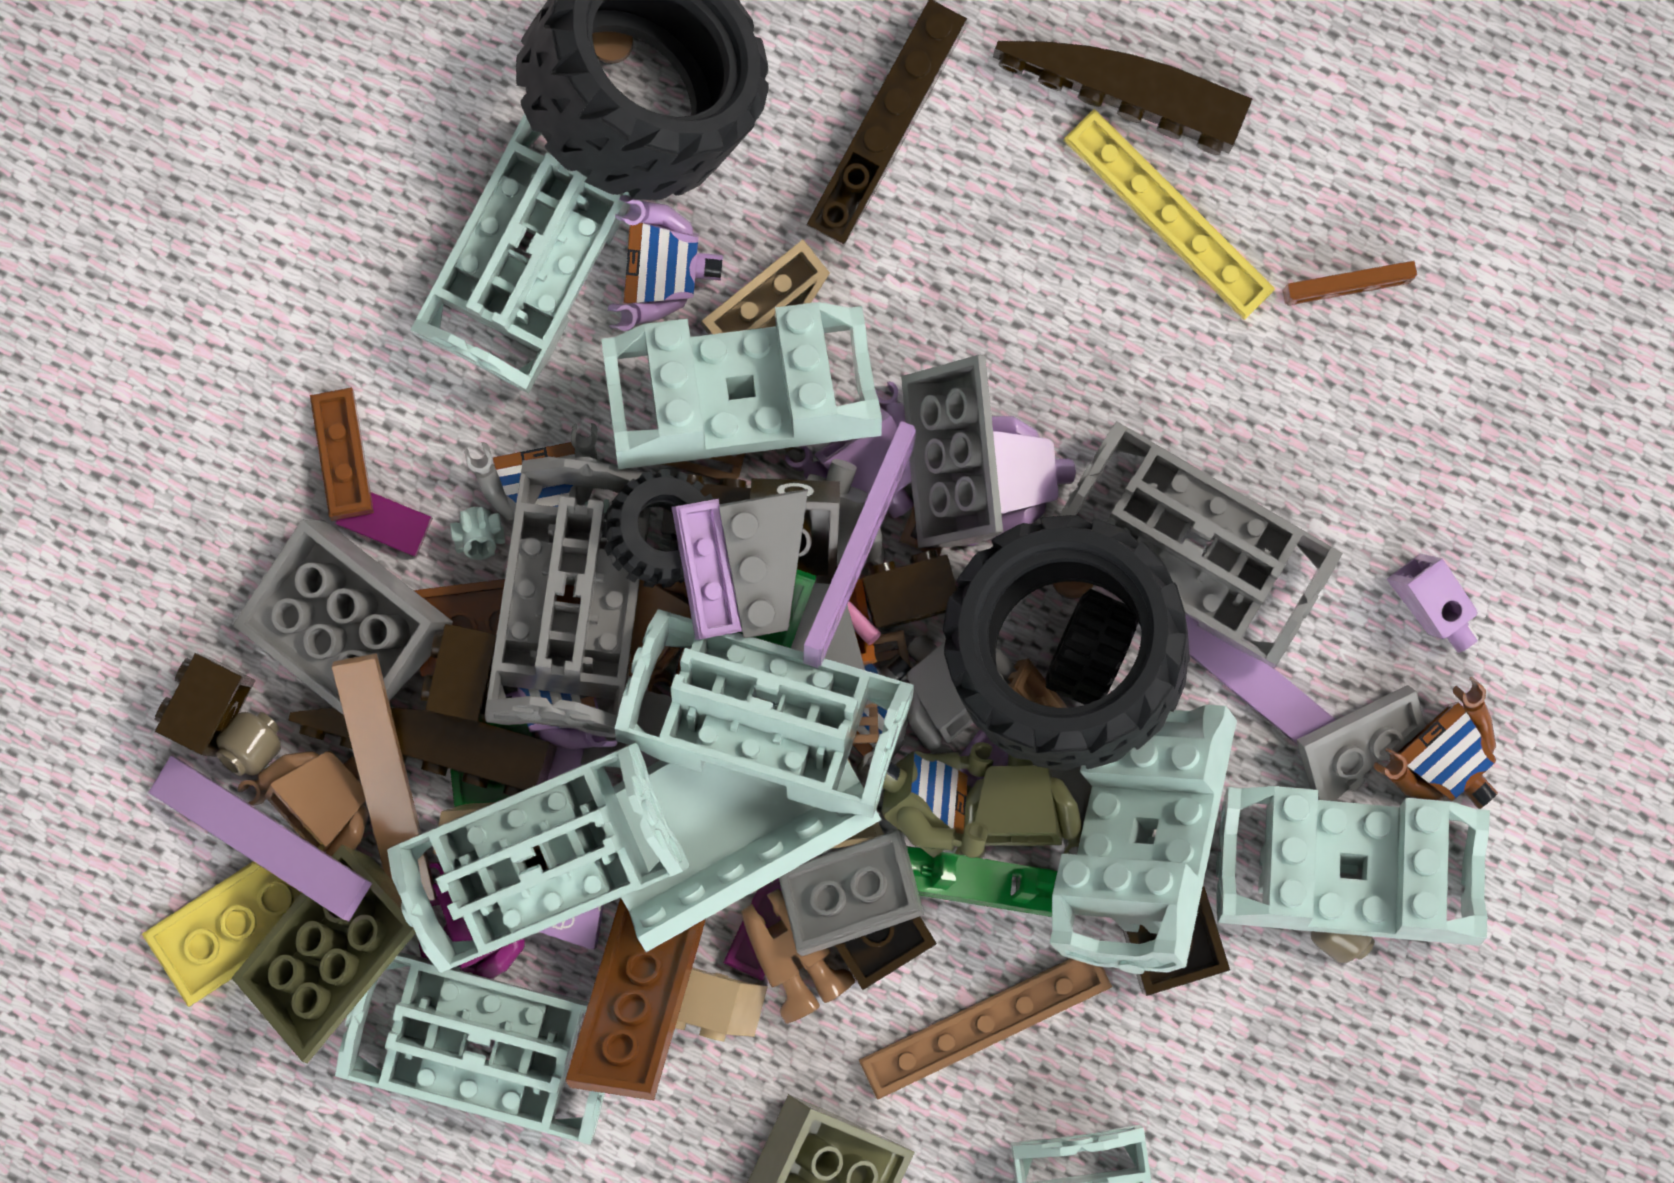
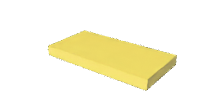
M253 861L142 933V936L187 1006L190 1007L232 980L234 974L302 892Z

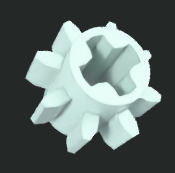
M468 508L460 512V523H450L451 537L454 540L457 554L464 552L471 559L483 560L495 555L496 544L505 543L500 514L495 513L491 515L486 508Z

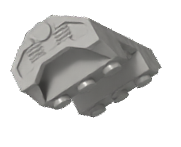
M1116 421L1096 452L1092 463L1090 462L1077 484L1078 487L1072 492L1059 516L1077 515L1115 451L1145 457L1136 474L1125 488L1120 500H1118L1112 510L1107 523L1125 529L1138 543L1142 541L1146 543L1164 562L1173 583H1176L1185 614L1198 621L1199 624L1197 626L1236 649L1275 668L1301 627L1303 619L1307 617L1319 597L1318 594L1324 588L1343 553ZM1189 527L1192 528L1190 531L1207 541L1213 540L1204 557L1201 555L1205 549L1187 538L1183 544H1180ZM1297 545L1317 568L1315 574L1274 643L1245 640L1242 638L1260 606L1264 603Z
M555 457L523 460L485 710L486 722L505 725L534 723L574 728L596 736L616 738L615 725L622 696L628 682L631 643L640 579H637L635 583L627 579L626 577L629 572L624 568L618 572L613 566V563L616 561L614 555L607 556L604 547L608 540L607 538H602V528L607 521L604 519L606 513H604L603 501L588 500L587 506L575 505V498L560 496L558 507L535 503L543 487L562 484L608 489L619 493L633 478L635 480L638 479L642 472L632 468L618 469V465L604 464L590 457H578L575 460ZM651 507L643 509L638 516V528L646 543ZM565 585L574 586L573 597L581 598L580 604L557 602L558 595L564 596ZM503 686L615 699V701L605 712L574 701L559 700L555 704H551L547 698L542 697L506 698Z

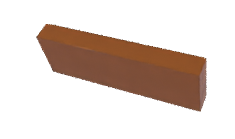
M1414 260L1288 283L1282 289L1284 302L1287 306L1406 285L1415 279L1417 270Z
M353 388L310 395L329 518L331 521L374 513Z

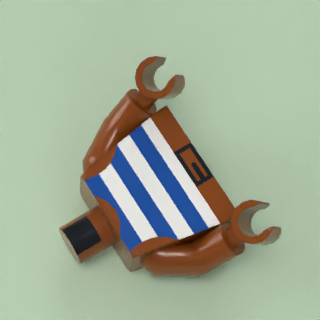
M1469 677V680L1472 682L1469 692L1464 693L1458 686L1453 688V694L1463 703V706L1459 702L1449 704L1400 751L1395 752L1386 748L1385 751L1390 755V762L1386 767L1377 762L1374 763V769L1387 776L1404 795L1416 799L1452 802L1460 794L1464 793L1478 809H1481L1498 794L1495 788L1482 775L1496 762V758L1493 755L1496 748L1492 718L1485 703L1486 689L1474 677Z

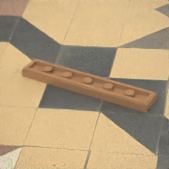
M376 653L334 661L331 667L382 867L392 879L387 849L422 833ZM425 852L417 861L421 883L429 901L436 899L437 894L433 888L434 881L427 853Z
M1069 958L859 1059V1062L878 1100L1112 988V985L1103 967Z

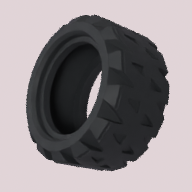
M548 0L533 19L521 39L524 46L516 57L517 86L526 87V94L520 102L531 129L543 135L547 141L545 149L565 169L570 171L577 170L587 177L584 182L609 194L619 195L629 192L631 199L661 200L671 194L675 196L683 195L700 186L754 128V123L764 110L769 90V83L765 80L768 74V61L762 39L755 37L753 33V19L739 0ZM617 32L630 35L644 41L659 51L673 65L685 84L690 99L691 116L674 117L658 114L639 106L615 87L603 71L595 53L592 33Z
M1075 515L1040 518L1041 524H1018L991 540L993 546L977 552L957 579L958 588L949 597L943 624V633L945 635L944 656L951 680L973 723L987 735L993 744L1014 758L1031 760L1033 765L1037 767L1068 771L1085 765L1086 769H1092L1122 759L1133 747L1136 750L1140 749L1162 729L1169 712H1174L1186 685L1187 666L1190 661L1186 615L1176 583H1173L1164 562L1143 541L1138 543L1125 529L1100 519L1094 518L1093 523H1090ZM1076 581L1102 587L1116 595L1129 607L1141 627L1138 655L1125 679L1113 691L1099 700L1071 708L1040 705L1015 692L1000 676L996 664L998 636L1004 621L1012 609L1030 593L1054 583Z

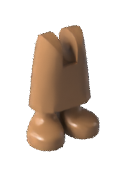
M776 889L767 894L773 905L777 917L780 916L781 921L766 928L764 925L766 922L757 913L752 904L741 910V914L752 947L771 987L782 984L785 989L787 999L780 1008V1015L784 1022L788 1024L809 1015L820 1007L816 997L800 976L798 970L804 967L809 973L824 1003H828L840 996L856 980L850 971L846 969L833 970L826 964L823 958L831 953L829 948L805 956L797 953L783 893L780 889Z

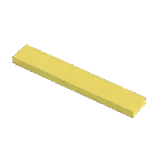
M1095 109L1064 138L1063 141L1243 320L1274 292L1275 288Z

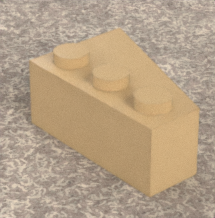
M802 239L704 318L700 325L708 335L776 326L775 307L811 303L830 272Z
M692 967L675 1028L685 1030L686 1024L701 1027L700 1036L725 1042L726 1035L755 1037L768 986L758 983H746L729 978L727 975L714 974Z

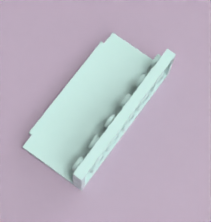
M772 702L774 704L772 709L777 710L778 704ZM660 760L647 767L650 785L666 823L681 845L690 867L683 872L625 895L621 899L629 910L637 938L647 952L879 822L881 818L877 811H875L874 817L870 818L859 814L831 812L787 799V786L708 762L705 763L701 773ZM847 760L837 791L852 796L863 794L864 788ZM623 781L615 785L613 789L650 872L660 860L643 835L639 825L641 816L633 811Z

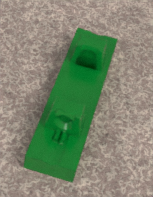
M907 846L919 896L1052 917V894L1058 871L977 857L970 858L965 855L942 852L933 858L921 848ZM1012 877H1016V892L1011 895Z

